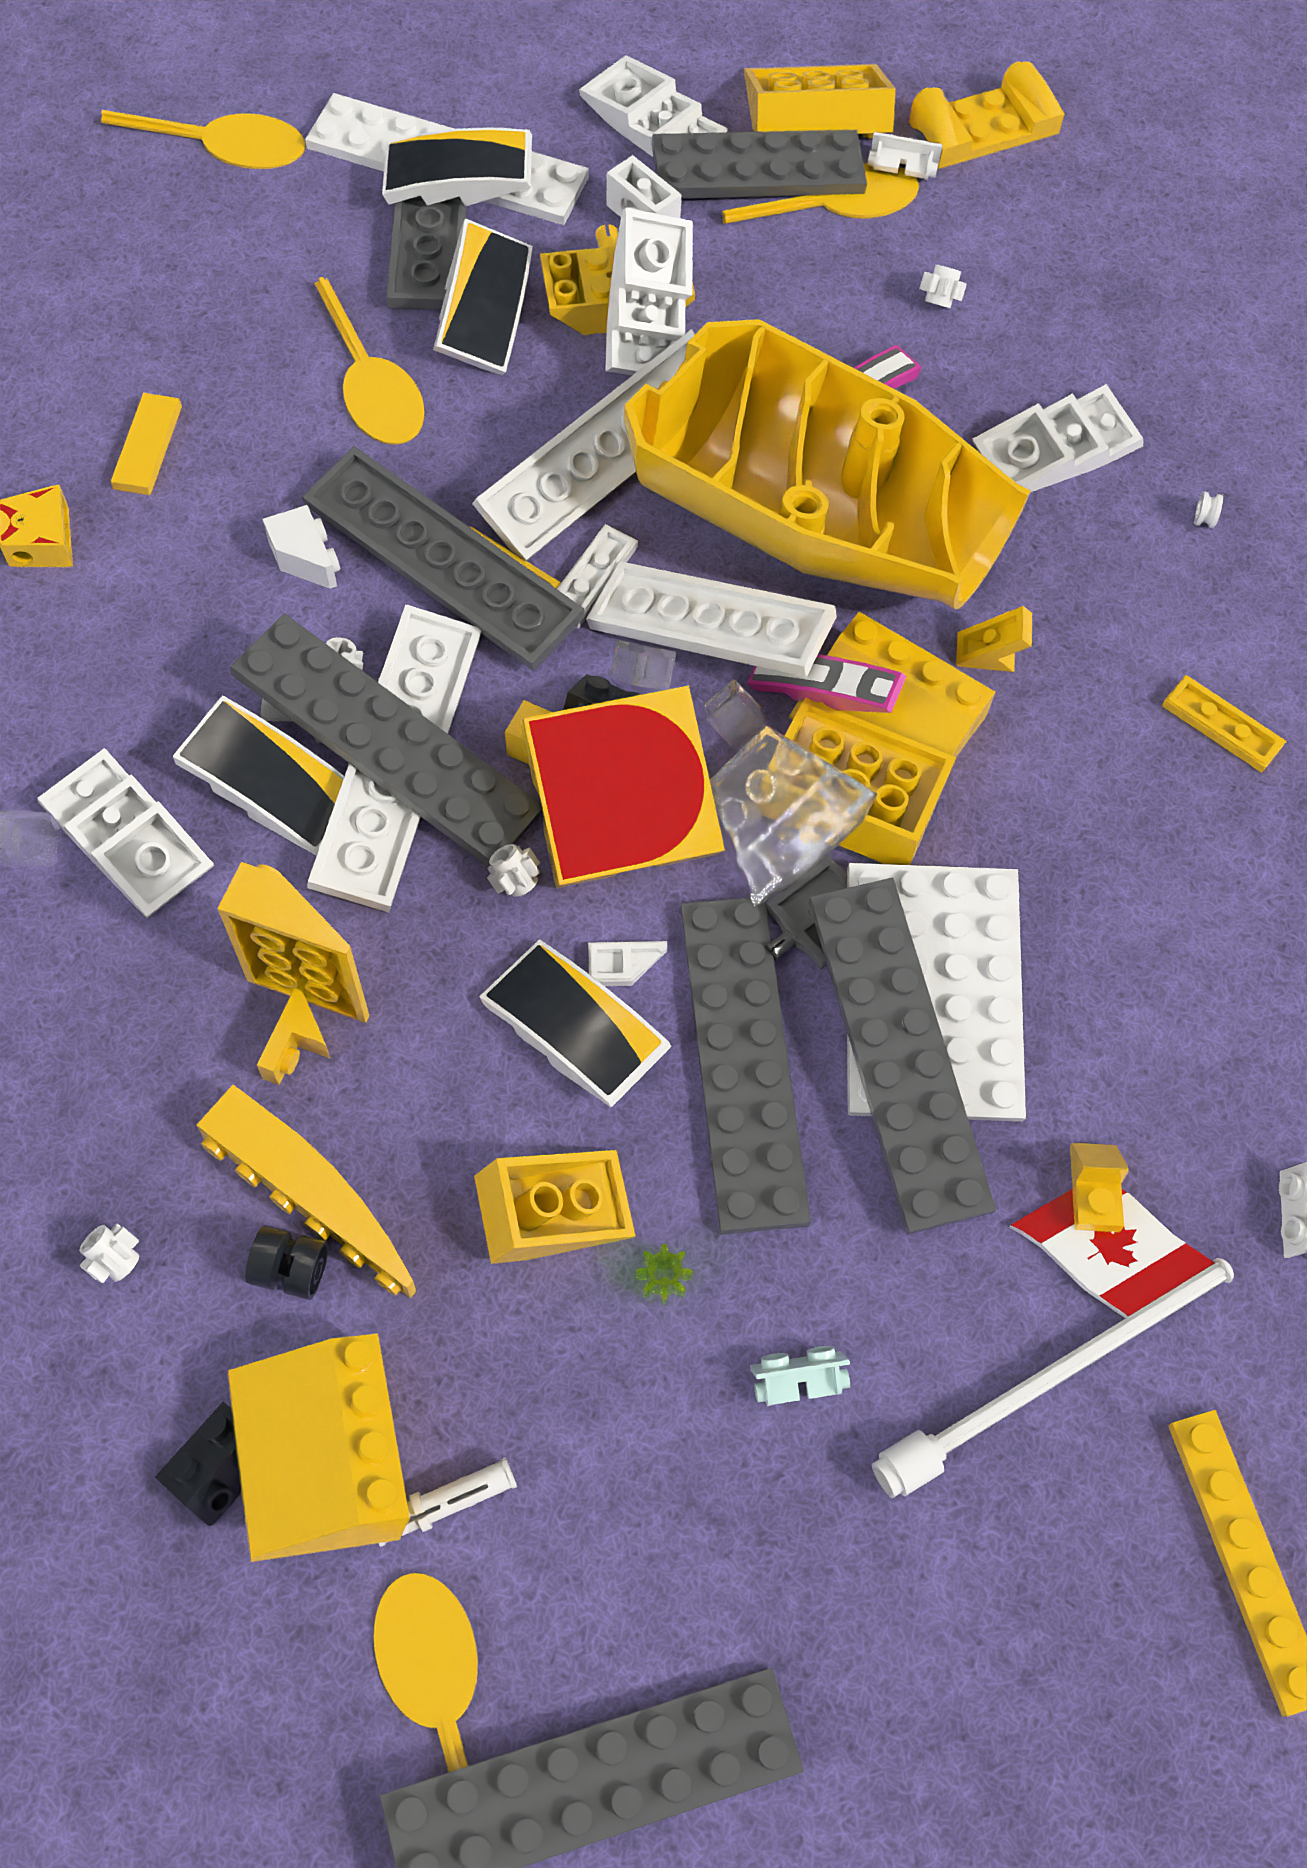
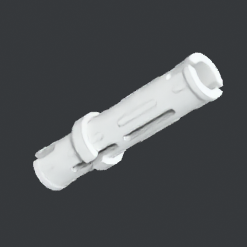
M506 1457L495 1464L461 1477L422 1496L420 1492L409 1495L410 1501L407 1502L410 1519L402 1536L420 1528L425 1532L433 1528L432 1523L471 1507L510 1488H516L517 1484ZM388 1542L378 1544L380 1545V1547H382Z

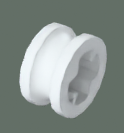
M1203 491L1196 507L1194 525L1200 526L1201 523H1207L1208 528H1215L1222 509L1223 495L1217 494L1215 497H1210L1209 492Z

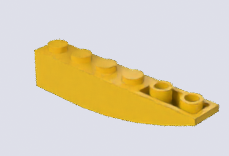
M233 1084L196 1125L204 1138L201 1143L204 1149L219 1161H222L227 1156L239 1166L235 1169V1172L251 1186L256 1188L261 1182L272 1191L269 1198L286 1213L291 1214L296 1209L307 1218L304 1225L318 1238L325 1241L331 1236L342 1245L339 1250L341 1255L354 1266L361 1268L366 1263L378 1274L374 1279L386 1291L394 1296L399 1291H402L411 1298L416 1292L414 1282L389 1237L363 1200L340 1173L301 1135Z

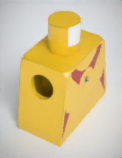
M53 485L0 500V548L9 567L73 566L69 507L60 485Z

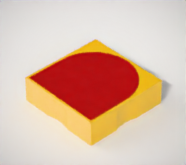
M689 685L523 718L521 730L532 781L542 805L544 815L543 831L556 888L614 877L622 872L650 866L661 867L714 856L725 851Z

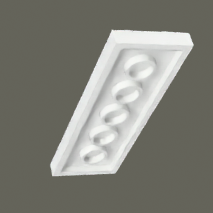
M619 561L586 619L589 628L592 630L807 677L837 615L835 605Z

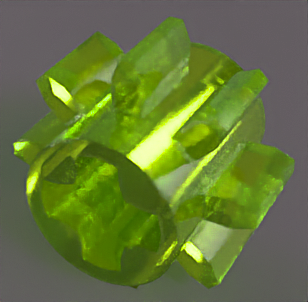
M663 1243L661 1251L654 1255L646 1250L643 1252L642 1258L647 1268L636 1269L635 1279L646 1280L647 1282L642 1294L644 1298L654 1293L660 1296L661 1304L666 1305L668 1295L674 1292L681 1298L685 1297L686 1289L680 1283V1280L688 1281L692 1279L693 1270L682 1268L686 1254L684 1251L675 1255L668 1252L666 1243ZM657 1267L662 1271L667 1270L669 1267L673 1269L672 1280L667 1277L657 1280L655 1278Z

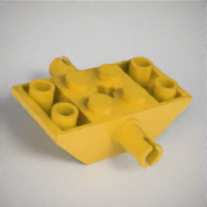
M608 224L610 236L606 234L605 225L600 226L596 230L595 237L598 248L540 254L550 315L583 335L607 333L610 286L618 238L617 228ZM693 282L692 296L685 300V307L695 300Z

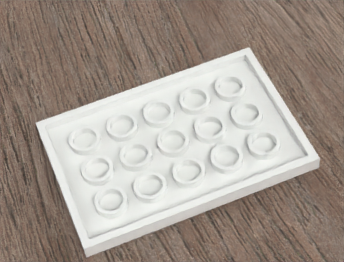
M849 863L847 868V888L894 878L968 1120L1023 1122L1026 1119L1018 869ZM847 1034L848 1115L872 1116Z

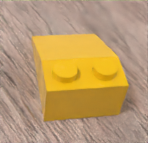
M617 1150L496 1158L474 1175L491 1264L525 1261L635 1237Z

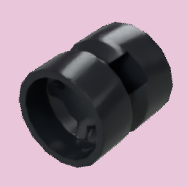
M264 1225L258 1231L248 1256L245 1272L246 1283L269 1290H274L278 1285H282L285 1294L311 1300L318 1290L326 1267L329 1251L328 1242L301 1235L296 1240H293L289 1231ZM294 1256V1260H293V1263H292V1266H291V1270L288 1271V1268H289V1265H290V1261H291V1257Z

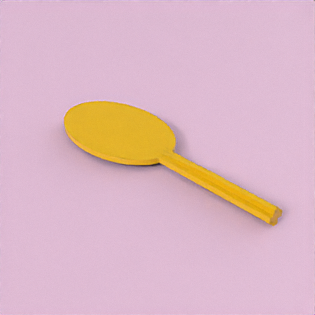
M107 110L101 111V123L203 140L206 150L212 156L227 164L243 168L269 169L285 166L296 161L305 151L304 138L296 128L282 120L265 115L232 114L217 118L207 124L206 127Z
M864 163L867 180L865 194L805 195L722 211V221L726 224L824 206L835 214L850 218L881 217L899 211L910 204L918 193L919 183L916 177L904 175L905 169L899 167L898 173H892L882 170L876 171L874 166Z
M318 278L319 281L315 282V286L355 361L346 372L343 382L345 405L351 418L364 433L377 441L386 444H402L412 440L420 432L424 422V404L417 385L398 365L383 358L369 357L328 279Z
M407 1574L395 1580L387 1588L377 1609L374 1624V1649L377 1666L384 1686L396 1706L415 1723L429 1728H437L448 1771L452 1772L468 1767L456 1721L469 1707L475 1692L478 1675L476 1641L464 1608L447 1586L425 1574Z

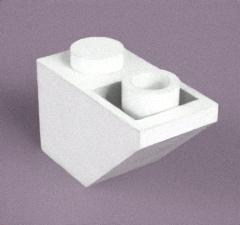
M308 505L263 519L267 539L280 571L329 589L337 586L334 573L340 571L337 556L333 548H325L323 542L328 540L325 528L320 518L313 519Z

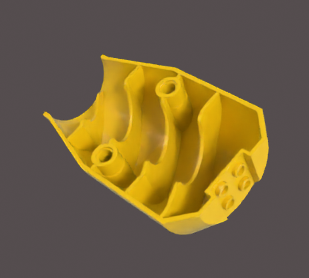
M760 319L707 322L687 342L685 359L679 366L676 374L669 381H663L658 389L645 384L624 407L625 428L636 474L644 487L770 556L785 562L801 573L939 601L955 610L961 608L970 599L990 571L1013 531L1031 492L1029 489L1013 481L916 400Z

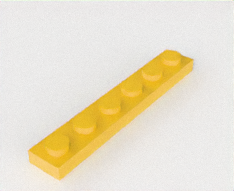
M1213 1410L1173 1422L1168 1425L1281 1715L1282 1717H1288L1306 1711L1307 1635L1217 1412Z

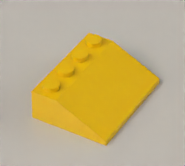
M877 64L744 68L754 132L857 130V133H862V136L865 138H873L874 132H893L896 88Z
M860 611L837 638L827 656L895 670L907 676L891 713L838 711L955 757L958 756L986 718L995 695V691ZM803 701L797 702L789 715L790 719H794Z
M805 697L761 779L753 811L883 864L911 865L956 757Z
M241 862L217 909L247 981L291 996L294 988L302 990L308 1003L366 1023L369 1018V1012L350 945L279 871L264 864H259L255 867Z
M378 1333L331 1338L228 1370L227 1376L250 1562L401 1539L410 1517Z

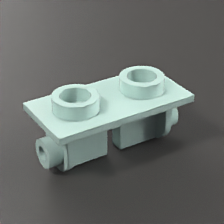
M833 1346L814 1347L807 1350V1356L789 1359V1355L786 1353L761 1357V1364L750 1365V1370L756 1379H762L761 1383L754 1384L757 1403L766 1401L767 1406L799 1401V1382H806L809 1399L842 1394V1389L850 1388V1379L847 1369L840 1370L839 1366L850 1365L849 1359L841 1351L835 1352Z

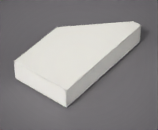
M667 941L588 943L589 975L604 986H632L667 952Z

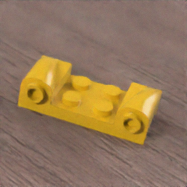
M1026 61L1015 62L1009 66L1003 76L1001 88L956 101L948 102L943 90L940 88L928 87L922 89L912 102L909 124L912 128L920 130L928 142L942 144L938 169L1059 134L1064 112L1044 78L1031 62Z

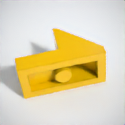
M1021 606L957 632L956 665L958 667L1014 672L1015 653L1032 647V612Z
M294 988L257 1063L263 1080L280 1085L284 1074L291 1075L295 1070L300 1056V1051L297 1047L330 1058L302 990Z
M1071 1143L1070 1157L1075 1230L1121 1232L1124 1227L1121 1183L1129 1172L1127 1163L1116 1145Z

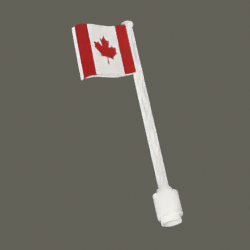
M1072 1189L1011 1224L1010 1229L1020 1233L1039 1246L1086 1292L1125 1319L936 1436L933 1434L926 1436L922 1431L916 1430L879 1453V1460L872 1463V1469L879 1484L889 1497L894 1498L899 1494L907 1496L944 1472L942 1461L946 1459V1454L1222 1282H1232L1234 1273L1230 1264L1221 1258H1216L1213 1261L1173 1235L1133 1196L1123 1189L1124 1227L1121 1232L1075 1230Z

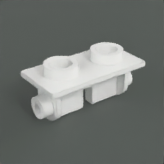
M874 132L868 165L874 166L876 171L882 170L898 173L899 164H906L904 175L928 180V177H936L942 144Z
M1307 1162L1280 1171L1281 1236L1283 1238L1285 1258L1307 1253Z

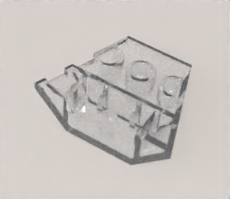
M766 725L710 779L716 808L725 831L730 832L738 853L736 858L740 869H744L752 893L749 895L754 906L765 902L812 870L864 821L877 796V793Z

